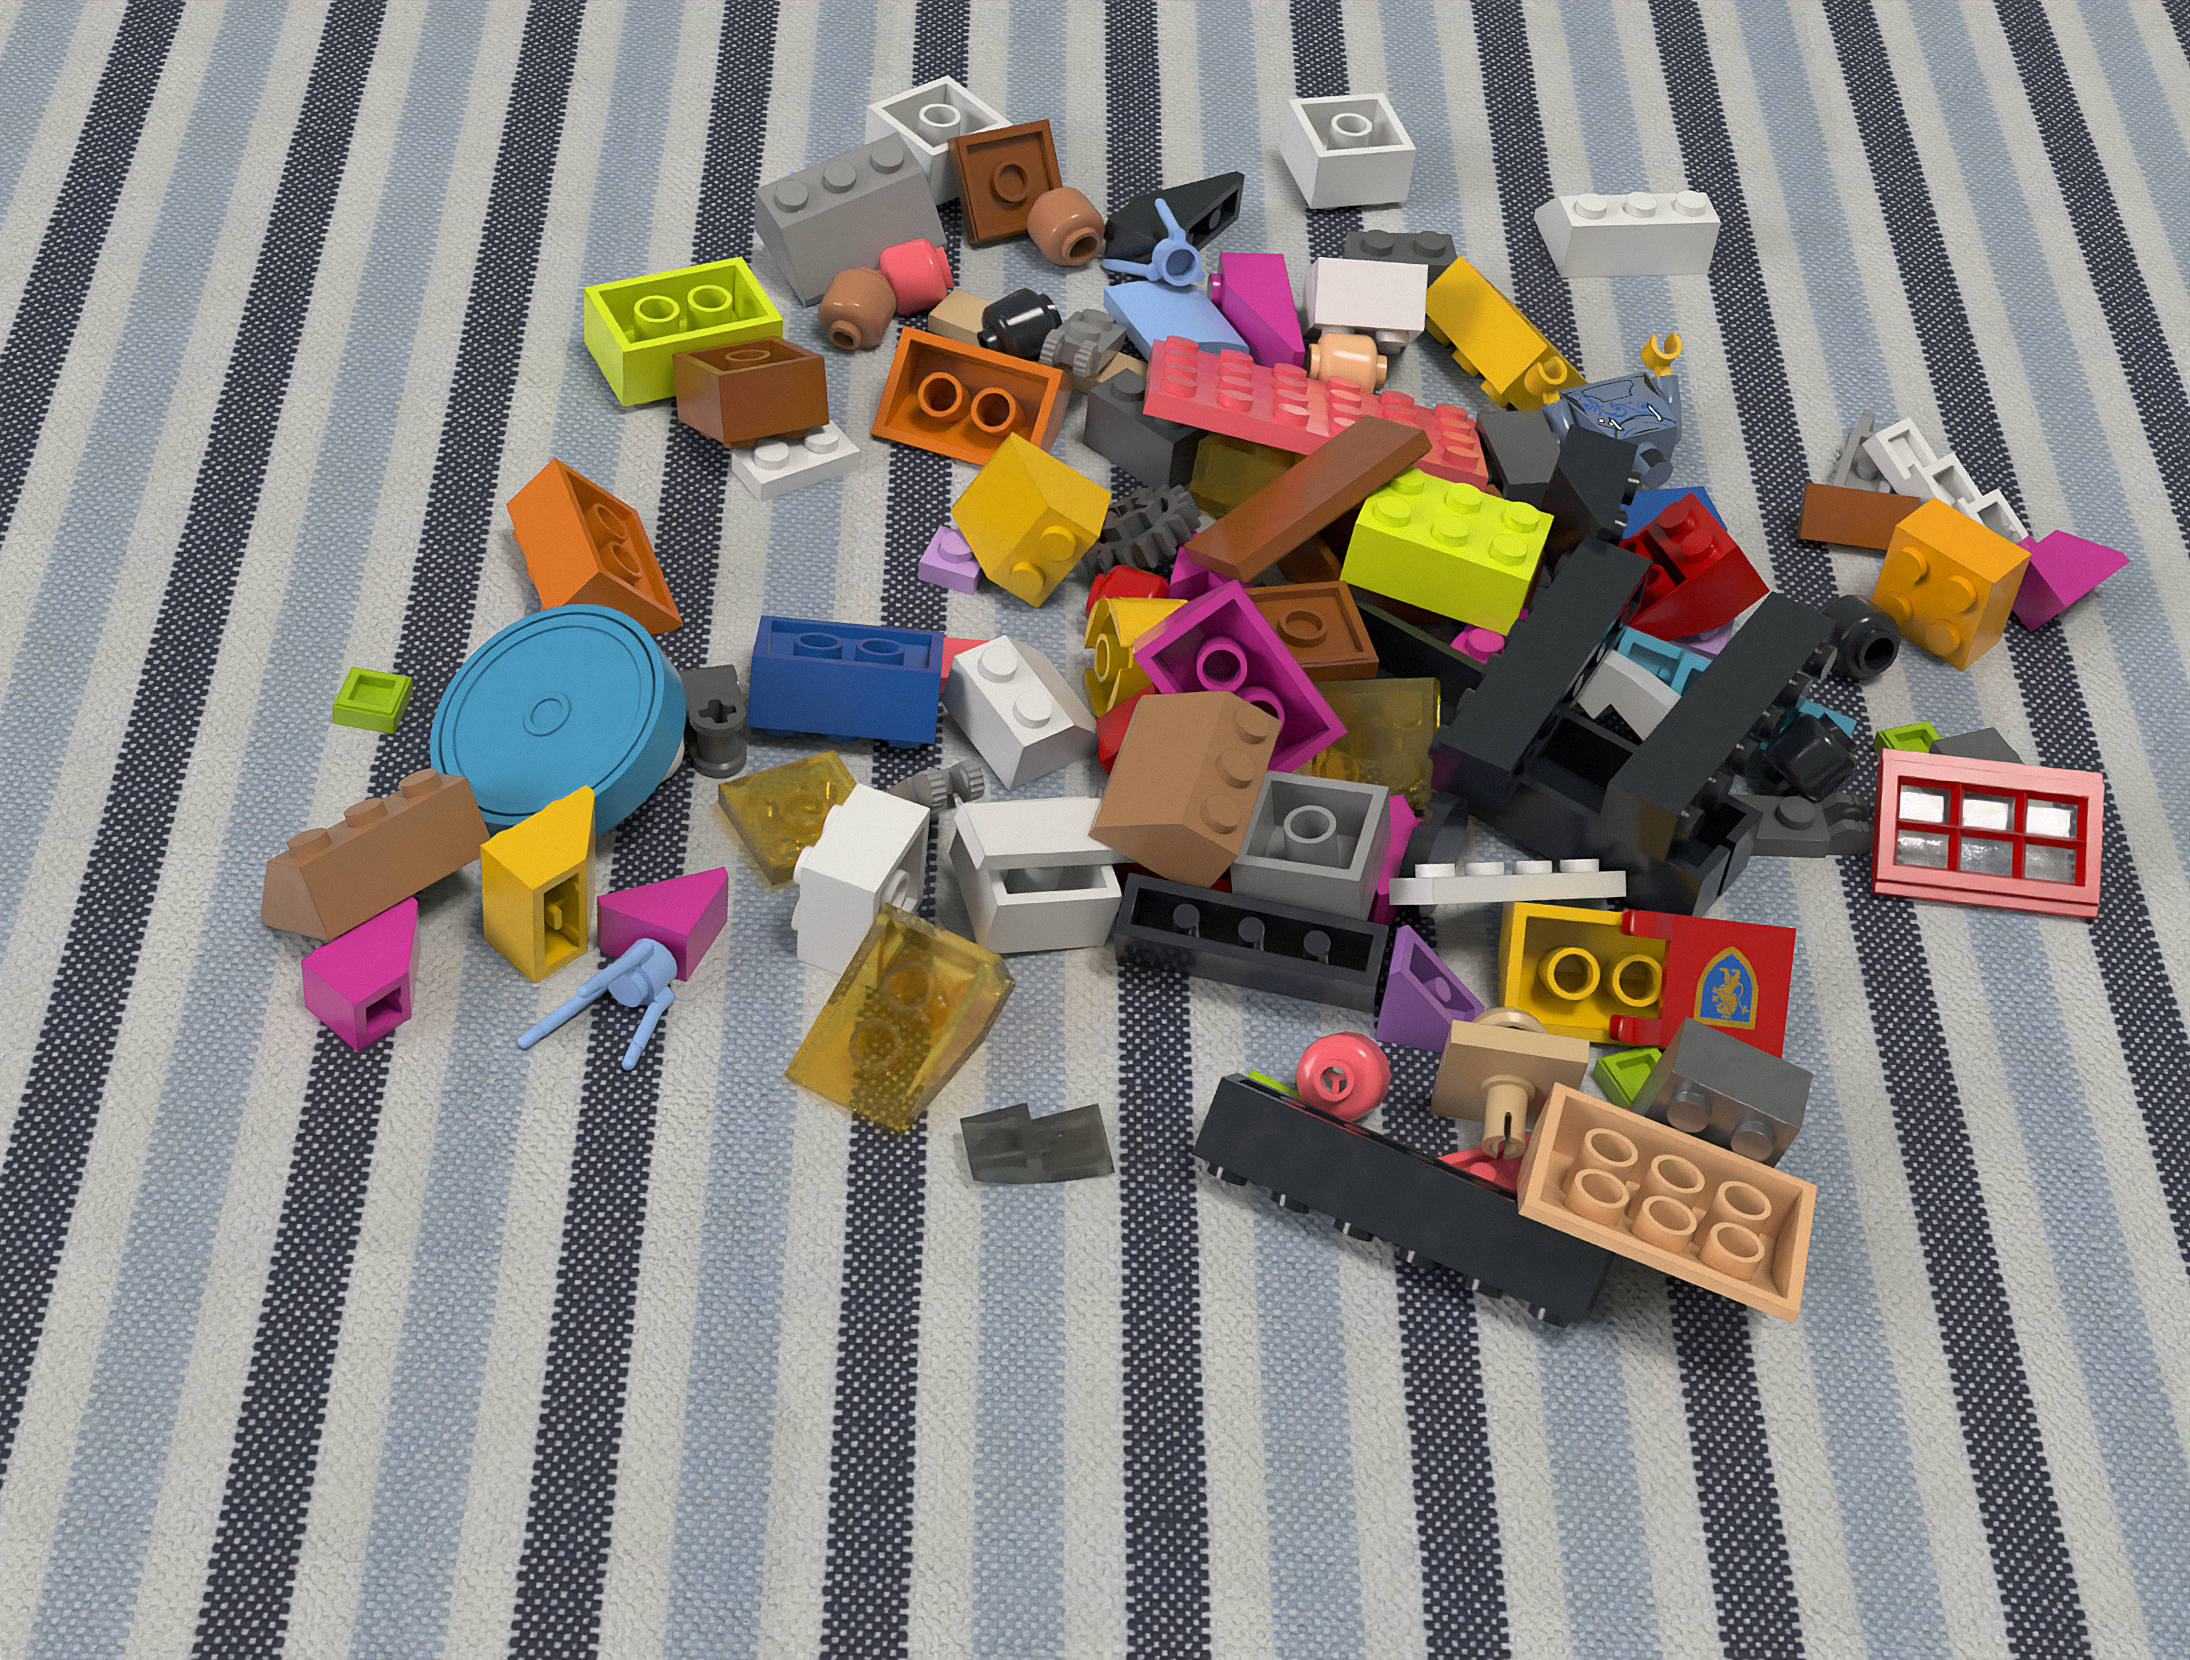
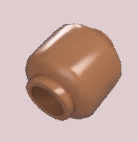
M1072 187L1053 189L1039 196L1029 212L1026 225L1031 239L1044 256L1056 266H1079L1090 261L1100 250L1105 232L1104 221L1100 213L1082 192Z
M865 267L839 272L831 280L819 305L817 318L821 329L835 346L844 350L870 349L883 340L895 314L897 299L888 280L879 272Z

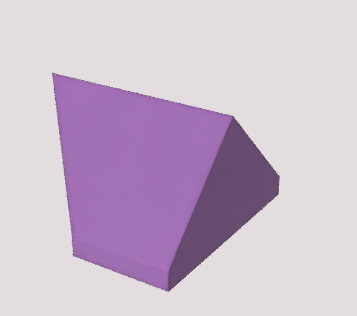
M1405 925L1397 929L1392 944L1375 1040L1443 1053L1452 1020L1472 1022L1473 1019L1484 1012L1485 1006L1409 925Z

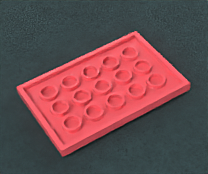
M1167 336L1166 342L1158 339L1153 340L1148 359L1143 414L1305 455L1312 454L1367 414L1425 431L1433 448L1430 449L1429 453L1412 464V466L1419 468L1423 473L1453 483L1470 484L1481 492H1485L1489 476L1478 433L1474 429L1475 421L1474 419L1467 418L1468 412L1459 407L1439 403L1436 404L1434 410L1414 405L1415 399L1413 397L1393 390H1383L1381 396L1361 392L1360 384L1342 377L1331 376L1326 384L1306 377V370L1291 364L1275 363L1274 369L1252 364L1253 358L1248 354L1230 349H1222L1220 355L1198 350L1199 344L1197 342L1180 336Z

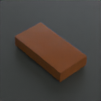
M1809 482L1804 483L1796 539L1888 551L1895 526L1918 509L1920 497Z

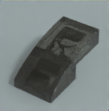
M1027 1102L960 1118L970 1170L975 1181L1001 1184H1044L1115 1173L1098 1103L1031 1119Z

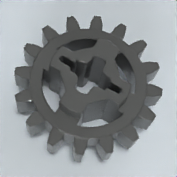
M1163 484L1154 493L1151 488L1137 489L1131 496L1124 497L1115 504H1109L1100 536L1081 560L1088 573H1092L1095 579L1099 573L1108 574L1113 567L1118 565H1128L1143 571L1148 568L1152 569L1163 560H1171L1178 553L1180 543L1192 540L1193 536L1190 531L1201 526V522L1198 519L1201 513L1189 490L1185 491L1182 485L1170 489L1168 484Z

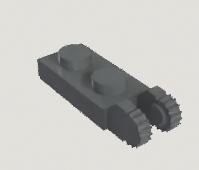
M1835 792L1820 802H1811L1804 797L1729 794L1764 813L1750 856L1825 858L1826 855H1862V853H1868L1870 849H1873L1874 828L1872 824L1869 825L1866 821V817H1869V808L1865 798H1861L1860 794L1854 795L1852 793L1847 795L1846 793Z

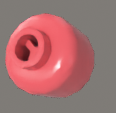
M918 238L887 247L880 253L879 262L881 269L876 271L888 280L897 299L895 312L901 316L935 308L946 298L947 290L954 288L951 270L943 246L934 248L928 239Z
M1344 1031L1321 1037L1308 1046L1298 1061L1295 1080L1299 1097L1303 1101L1352 1121L1366 1116L1380 1106L1389 1090L1391 1072L1387 1057L1376 1042L1363 1034ZM1333 1067H1338L1344 1072L1338 1074L1333 1070ZM1347 1079V1085L1342 1091V1081Z

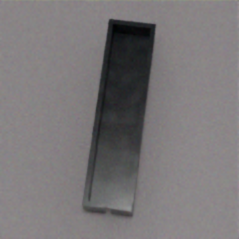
M1351 593L1379 659L1377 675L1372 678L1314 682L1313 684L1348 730L1347 734L1337 740L1339 743L1435 795L1439 792L1429 788L1435 764L1434 761L1429 760L1427 757L1430 744L1436 731L1442 724L1452 725L1455 710L1465 690L1470 688L1476 691L1485 664ZM1570 711L1499 817L1469 805V815L1560 864V860L1599 859V872L1625 871L1626 897L1619 898L1643 911L1702 917L1714 904L1716 895L1720 897L1747 867L1764 813L1728 794L1718 811L1710 808L1707 809L1703 825L1694 841L1689 846L1681 842L1664 863L1597 830L1596 826L1608 783L1639 746L1573 711Z

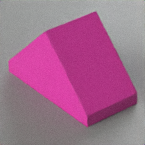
M725 867L597 896V943L601 952L620 958L637 940L643 938L653 939L670 951L677 965L675 979L687 982L727 923L729 875Z

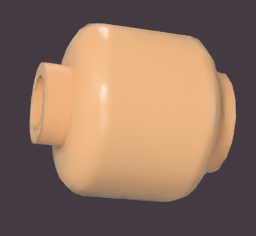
M1326 332L1320 337L1317 344H1309L1305 362L1306 377L1326 384L1331 376L1346 378L1360 384L1361 392L1373 394L1374 388L1383 389L1385 385L1387 358L1386 356L1377 355L1375 341L1368 335Z

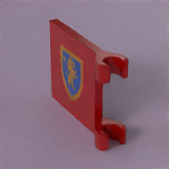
M1623 910L1620 922L1621 934L1666 940L1657 1019L1621 1014L1611 1015L1608 1036L1611 1040L1667 1047L1687 1016L1782 1059L1796 928L1643 910Z

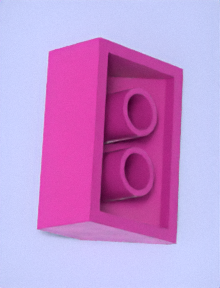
M1237 579L1185 603L1134 640L1133 656L1162 694L1228 690L1282 721L1267 770L1291 773L1348 733L1341 720Z

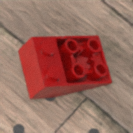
M1692 491L1678 502L1668 505L1658 517L1631 537L1622 540L1618 546L1653 560L1642 605L1628 626L1664 641L1721 628L1770 592L1737 543Z

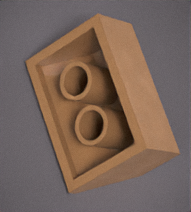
M1228 690L1143 695L1135 706L1088 835L1169 881L1210 889L1239 855L1282 721Z
M434 768L415 772L403 778L399 782L401 790L384 799L371 798L352 805L344 811L345 820L328 829H311L290 839L287 842L289 850L267 861L261 916L265 926L331 941L481 857L480 845L491 838L467 777L438 773L437 769Z

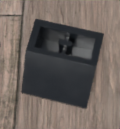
M1570 424L1539 510L1554 516L1543 549L1547 554L1545 563L1552 573L1564 552L1573 554L1586 534L1619 546L1629 518V514H1626L1627 510L1621 509L1620 505L1631 506L1642 472L1632 469L1638 445Z

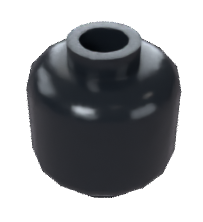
M1024 288L984 308L981 317L983 330L977 333V339L982 348L1036 362L1040 360L1042 346L1051 330H1056L1060 325H1063V322L1053 301L1046 294L1038 295L1036 292Z
M1861 595L1842 596L1833 600L1822 610L1821 614L1838 621L1830 644L1838 649L1837 656L1832 665L1834 669L1850 679L1867 680L1884 672L1893 664L1899 651L1901 632L1898 623L1891 614Z
M1825 712L1819 718L1809 713H1802L1778 734L1771 745H1767L1765 753L1774 768L1766 777L1785 797L1801 794L1808 801L1820 802L1831 795L1854 774L1857 769V761L1852 753L1859 746Z

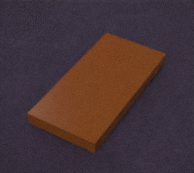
M1366 414L1187 542L1183 547L1192 563L1237 579L1243 583H1249L1430 452L1433 446L1422 429Z

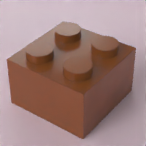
M778 336L672 354L678 420L700 431V435L718 440L723 443L725 448H749L757 444V438L775 435L777 438L782 439L805 437L809 428L829 424L824 356Z

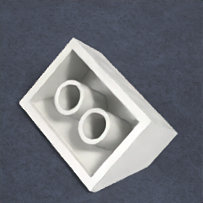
M1689 190L1667 194L1632 192L1627 195L1584 193L1579 196H1558L1535 209L1534 220L1561 278L1708 274L1721 221L1707 194Z

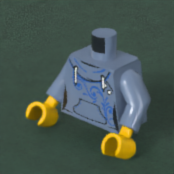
M1672 332L1665 339V354L1658 349L1655 334L1644 344L1641 350V359L1649 369L1654 370L1655 378H1651L1644 371L1557 391V387L1567 377L1566 365L1559 357H1551L1544 363L1543 367L1541 363L1537 362L1528 370L1524 379L1525 387L1534 396L1543 398L1545 405L1540 406V409L1551 432H1556L1559 437L1560 451L1570 424H1574L1638 445L1632 469L1642 472L1640 480L1646 487L1657 488L1671 477L1673 466L1670 461L1673 449L1679 443L1682 436V405L1678 375L1671 374L1670 365L1682 350L1681 339L1676 333Z

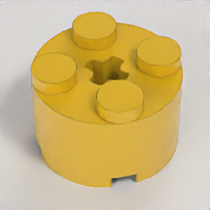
M1113 597L1096 601L1089 616L1084 644L1086 649H1095V669L1084 668L1085 691L1093 715L1096 717L1102 716L1153 683L1133 656L1134 640L1187 603V600Z

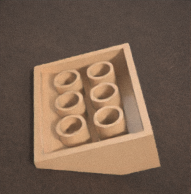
M1554 1083L1526 1144V1151L1516 1182L1519 1214L1794 1324L1800 1314L1817 1185L1560 1083Z

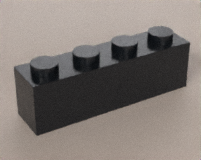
M1129 873L1114 931L1116 961L1373 1014L1386 953L1389 926Z

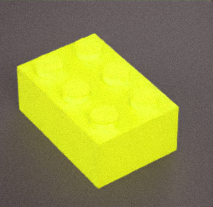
M742 256L584 287V342L623 407L647 404L654 400L676 396L672 358L674 353L771 336L783 338V318Z
M1411 465L1366 498L1354 526L1339 580L1507 636L1511 626L1520 616L1554 516L1538 511L1532 505L1524 502H1511L1481 492L1470 484L1453 483L1423 473L1419 468Z

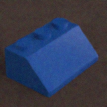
M761 615L752 654L747 727L761 728L765 734L776 737L794 736L798 731L821 733L826 739L841 743L855 742L860 737L885 739L887 744L898 748H916L921 746L922 743L935 744L944 632Z

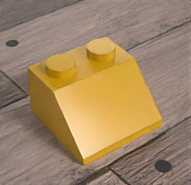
M1011 432L953 504L951 514L987 578L1038 609L1099 538L1112 493L1024 438Z

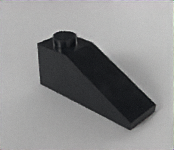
M1234 171L1137 196L1119 212H1113L1106 221L1103 238L1106 241L1104 259H1117L1146 265L1152 263V254L1155 247L1163 239L1168 238L1169 234L1155 206V201L1158 198H1162L1165 201L1179 227L1185 231V241L1195 247L1198 252L1201 251L1239 218L1245 175ZM1127 274L1140 281L1149 280L1148 278L1143 276Z

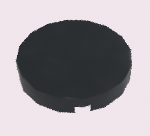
M1440 791L1426 804L1427 809L1433 810L1435 813L1429 824L1420 821L1417 828L1414 827L1402 859L1398 878H1416L1415 865L1455 864L1456 868L1468 826V799ZM1438 904L1398 906L1402 911L1427 918Z

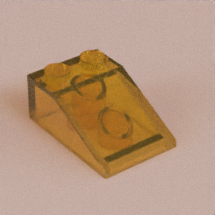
M885 902L784 1076L788 1080L903 1136L984 1042L1017 983L1000 955Z

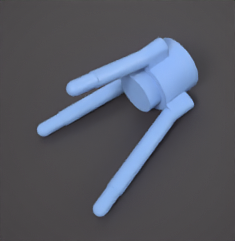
M1158 198L1155 201V206L1169 234L1168 238L1163 239L1155 247L1152 254V263L1146 265L1117 259H1104L1102 261V267L1105 269L1143 276L1150 281L1163 278L1174 286H1185L1194 280L1201 282L1205 278V273L1201 270L1202 260L1199 252L1185 241V231L1179 227L1171 210L1162 198Z
M648 938L637 940L617 961L580 985L577 989V995L521 1035L517 1041L518 1046L522 1049L528 1048L609 990L619 1003L627 1007L648 1006L622 1061L624 1070H632L641 1053H643L662 1012L676 999L674 992L667 986L677 975L675 959L670 951L659 942Z

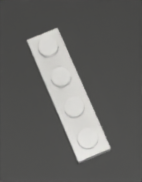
M1599 859L1560 860V873H1552V860L1514 861L1513 874L1504 875V862L1465 863V876H1455V864L1415 865L1416 878L1389 879L1390 905L1626 897L1625 871L1599 872Z

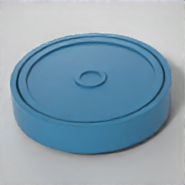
M571 604L539 611L522 618L495 634L470 656L451 680L442 696L432 724L430 735L431 766L437 769L438 773L467 777L490 838L500 831L508 830L538 813L549 803L562 799L579 788L588 785L595 791L596 837L623 821L646 801L658 787L672 765L682 741L686 722V697L680 675L673 663L646 629L635 619L623 612L591 604Z

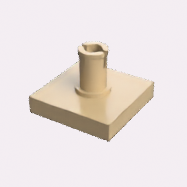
M1452 1020L1432 1090L1430 1114L1483 1122L1485 1125L1481 1149L1484 1153L1497 1158L1499 1140H1503L1505 1134L1503 1159L1518 1158L1526 1151L1525 1131L1526 1129H1534L1554 1083L1557 1082L1579 1091L1589 1062L1590 1040Z

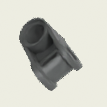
M726 664L677 671L680 675L686 697L684 739L691 764L695 770L710 777H727L738 773L747 763V747L741 732L746 722V707L741 697L738 676L734 665Z

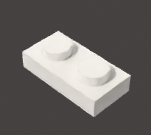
M831 419L828 425L809 428L805 437L795 439L776 437L757 443L755 446L732 452V471L760 502L857 470L860 467V450Z

